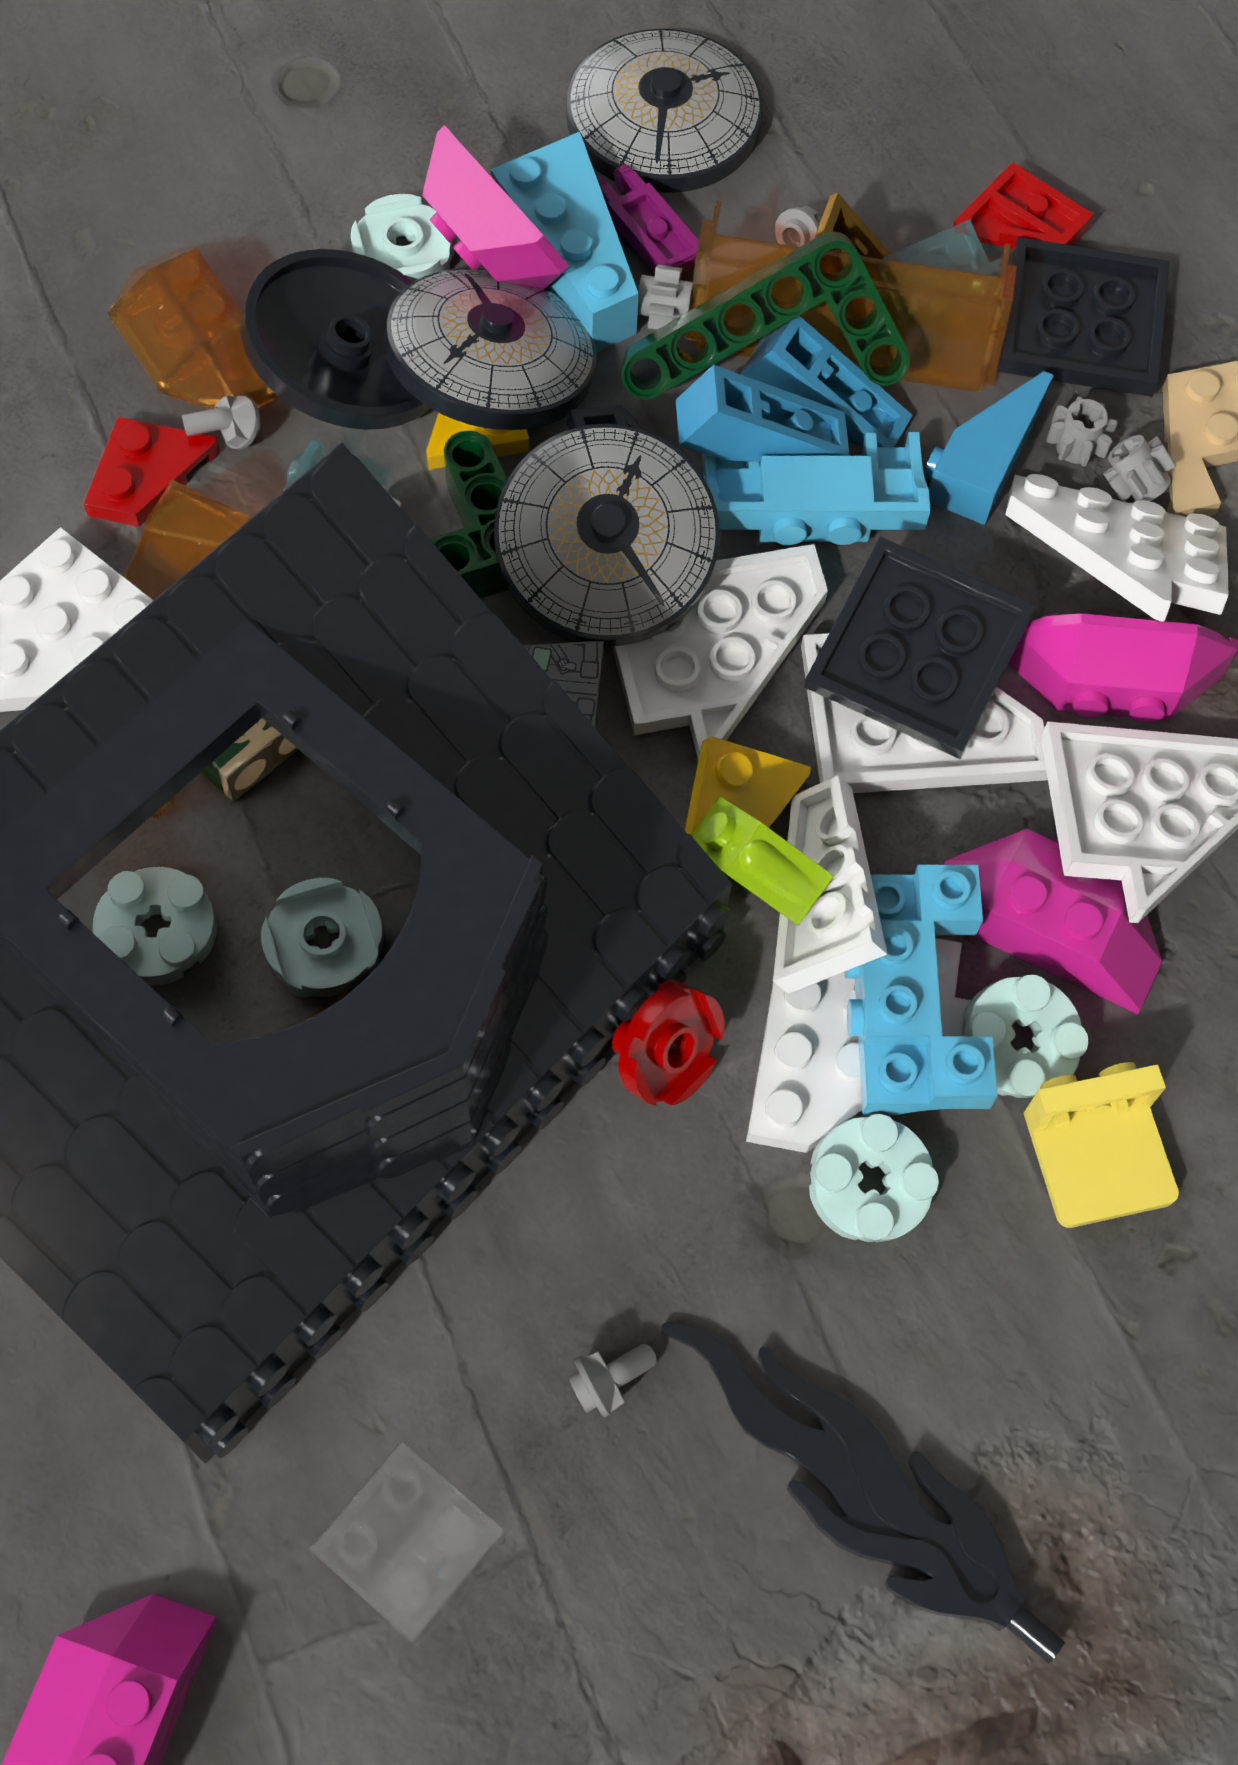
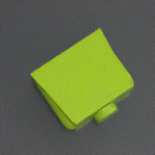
M721 796L708 814L701 819L698 828L692 834V837L722 872L798 926L834 878L831 873L770 828Z

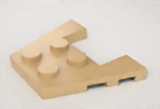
M1238 361L1167 375L1162 387L1164 440L1168 442V453L1176 463V467L1167 471L1171 478L1169 485L1170 502L1167 507V512L1185 517L1193 513L1214 516L1221 505L1219 496L1206 468L1238 461Z

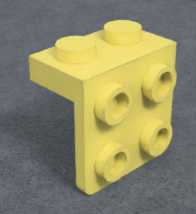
M1133 1062L1120 1063L1102 1070L1099 1073V1077L1077 1081L1075 1075H1063L1052 1078L1040 1085V1089L1023 1113L1057 1221L1062 1226L1073 1228L1164 1208L1172 1205L1177 1200L1179 1191L1150 1108L1166 1088L1158 1064L1137 1069Z

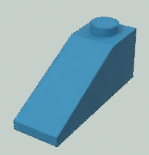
M800 315L763 336L740 373L741 375L845 412L848 440L863 446L865 433H876L877 447H895L913 416L882 387L871 382L858 366Z
M717 365L710 367L676 399L679 446L723 461H761V456H850L845 412Z
M1043 371L956 428L945 449L937 446L934 448L924 471V477L931 480L929 486V500L931 504L982 525L986 524L1044 406L1054 376L1053 374Z

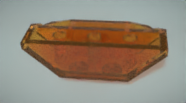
M196 247L178 248L133 270L108 311V315L160 393L197 406L212 409L217 408L216 403L226 395L250 397L256 402L257 407L279 398L262 381L246 355L240 329L242 311Z

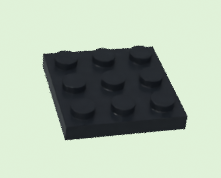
M1017 237L1013 250L997 372L1034 378L1045 371L1054 375L1052 381L1153 397L1159 380L1170 261Z
M880 536L806 676L804 688L961 760L1034 615L1036 605Z

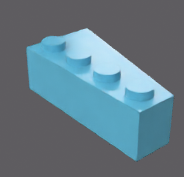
M580 131L490 169L491 177L541 231L569 265L546 288L562 298L580 320L589 335L594 339L596 353L636 335L639 293Z

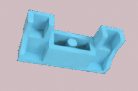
M908 432L905 447H877L876 433H865L861 451L862 456H761V463H759V461H723L702 453L703 478L716 504L719 529L759 530L760 542H778L783 545H794L800 542H832L837 545H849L855 542H868L871 530H925L930 515L929 489L923 473L919 432Z
M917 865L914 875H871L888 955L844 972L846 979H855L856 999H849L847 1004V1031L849 1036H858L862 1116L875 1114L896 1116L938 1109H991L998 1097L993 1037L942 1036L935 935H977L983 922L978 865Z

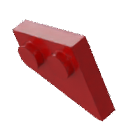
M1012 162L954 220L951 234L960 239L1014 249L1017 237L1073 246L1090 228L1094 214Z
M117 417L83 503L87 516L140 527L158 511L162 501L173 497L188 484L186 475L204 458L212 462L218 456L220 448L217 437L205 434L187 437L185 430Z

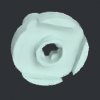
M394 194L373 201L365 208V216L359 221L358 225L355 220L351 228L353 253L383 262L400 271L412 281L432 273L450 270V261L454 255L455 249L453 247L455 245L454 241L450 244L429 220L436 211L430 206L423 205L421 197L412 194ZM399 236H406L408 242H413L406 246L395 245L396 238Z
M149 867L135 872L123 871L115 875L108 884V891L98 902L93 917V934L149 986L172 983L184 977L182 972L191 968L197 961L201 964L211 952L217 933L215 912L200 881L194 876L167 867ZM155 914H162L164 920L171 921L169 928H160L157 932V937L152 938L147 936L145 928L141 926L145 919H149L150 916Z
M314 878L291 886L276 900L278 905L271 911L269 919L267 920L266 917L263 923L261 942L271 971L277 979L287 985L289 991L295 996L304 998L310 996L332 997L341 995L360 985L380 964L379 958L384 945L380 915L370 897L361 890H359V894L354 889L343 886L342 881L336 879ZM319 926H326L329 933H340L339 938L332 941V946L326 949L310 946L306 941L315 938L314 929Z
M1037 975L1006 978L990 984L973 997L963 1017V1021H966L964 1036L993 1037L997 1094L1003 1096L1032 1098L1040 1089L1042 1083L1055 1077L1073 1075L1078 1067L1080 1057L1086 1052L1088 1046V1035L1081 1026L1078 1012L1070 999L1059 988ZM1015 1021L1021 1027L1028 1025L1034 1034L1032 1038L1034 1046L1031 1051L1026 1047L1018 1050L1012 1047L1010 1042L1016 1034L1011 1026Z
M882 1114L853 1118L833 1128L817 1144L810 1162L812 1164L810 1172L812 1184L809 1185L810 1199L817 1214L835 1233L852 1240L884 1242L910 1232L925 1217L930 1208L932 1196L936 1193L939 1184L938 1174L932 1166L929 1152L918 1136L908 1127ZM862 1163H866L870 1168L879 1166L884 1172L885 1176L882 1182L885 1189L881 1195L874 1189L866 1193L860 1190L858 1183L862 1181L863 1174L858 1168Z

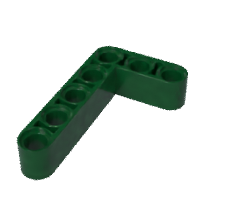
M828 232L816 237L632 344L626 350L623 357L622 381L628 392L639 399L657 397L825 300L864 374L871 382L884 386L897 383L906 375L909 369L910 356L854 244L846 235L840 232ZM839 248L849 254L848 263L838 273H826L820 268V260L828 250ZM785 276L794 277L801 283L798 295L788 301L779 300L772 295L774 283ZM857 297H867L873 301V308L865 319L854 321L845 316V309L850 301ZM745 304L754 311L751 322L740 328L728 325L724 320L726 311L733 305ZM696 331L703 334L707 339V343L699 353L687 354L678 347L677 342L684 333ZM886 344L897 348V355L889 365L876 367L870 363V356L878 346ZM649 358L656 361L661 370L654 379L641 380L632 373V365L637 360Z
M461 431L452 435L445 443L444 462L447 489L464 528L430 538V540L453 567L463 568L457 572L481 599L508 590L497 563L494 537L496 509L507 478L488 438L479 432ZM491 508L493 510L485 511L482 509Z

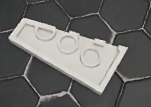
M838 775L794 795L791 801L787 842L831 873L834 878L799 926L780 913L773 982L787 994L888 955L853 790Z

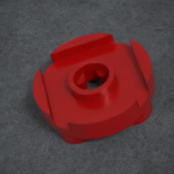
M670 979L662 983L656 993L640 1006L632 1019L622 1022L614 1033L612 1047L614 1052L620 1055L618 1062L619 1074L627 1091L653 1106H657L656 1103L661 1101L673 1106L691 1097L707 1080L717 1059L709 1055L714 1037L723 1041L725 1021L718 1002L713 997L696 988Z

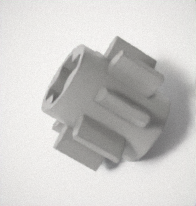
M658 265L655 269V276L641 275L638 290V315L649 316L648 329L657 330L690 311L694 282L681 280L682 268Z
M1077 397L1076 401L1068 409L1061 405L1056 407L1046 441L1047 443L1056 444L1059 460L1081 464L1083 467L1087 465L1094 454L1102 458L1107 456L1112 444V436L1116 429L1117 421L1108 419L1104 408L1105 404Z
M1135 435L1123 440L1113 448L1108 456V461L1112 467L1106 470L1103 475L1120 501H1125L1131 495L1135 501H1151L1169 487L1171 478L1167 471L1176 467V463L1158 437L1153 438L1147 443L1142 435Z

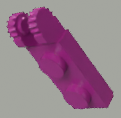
M624 164L614 170L615 184L621 194H623L621 197L610 184H607L603 177L597 178L614 227L654 273L656 266L665 265L682 268L681 276L706 264V247L650 183L646 184L632 170V167L630 168L629 165Z

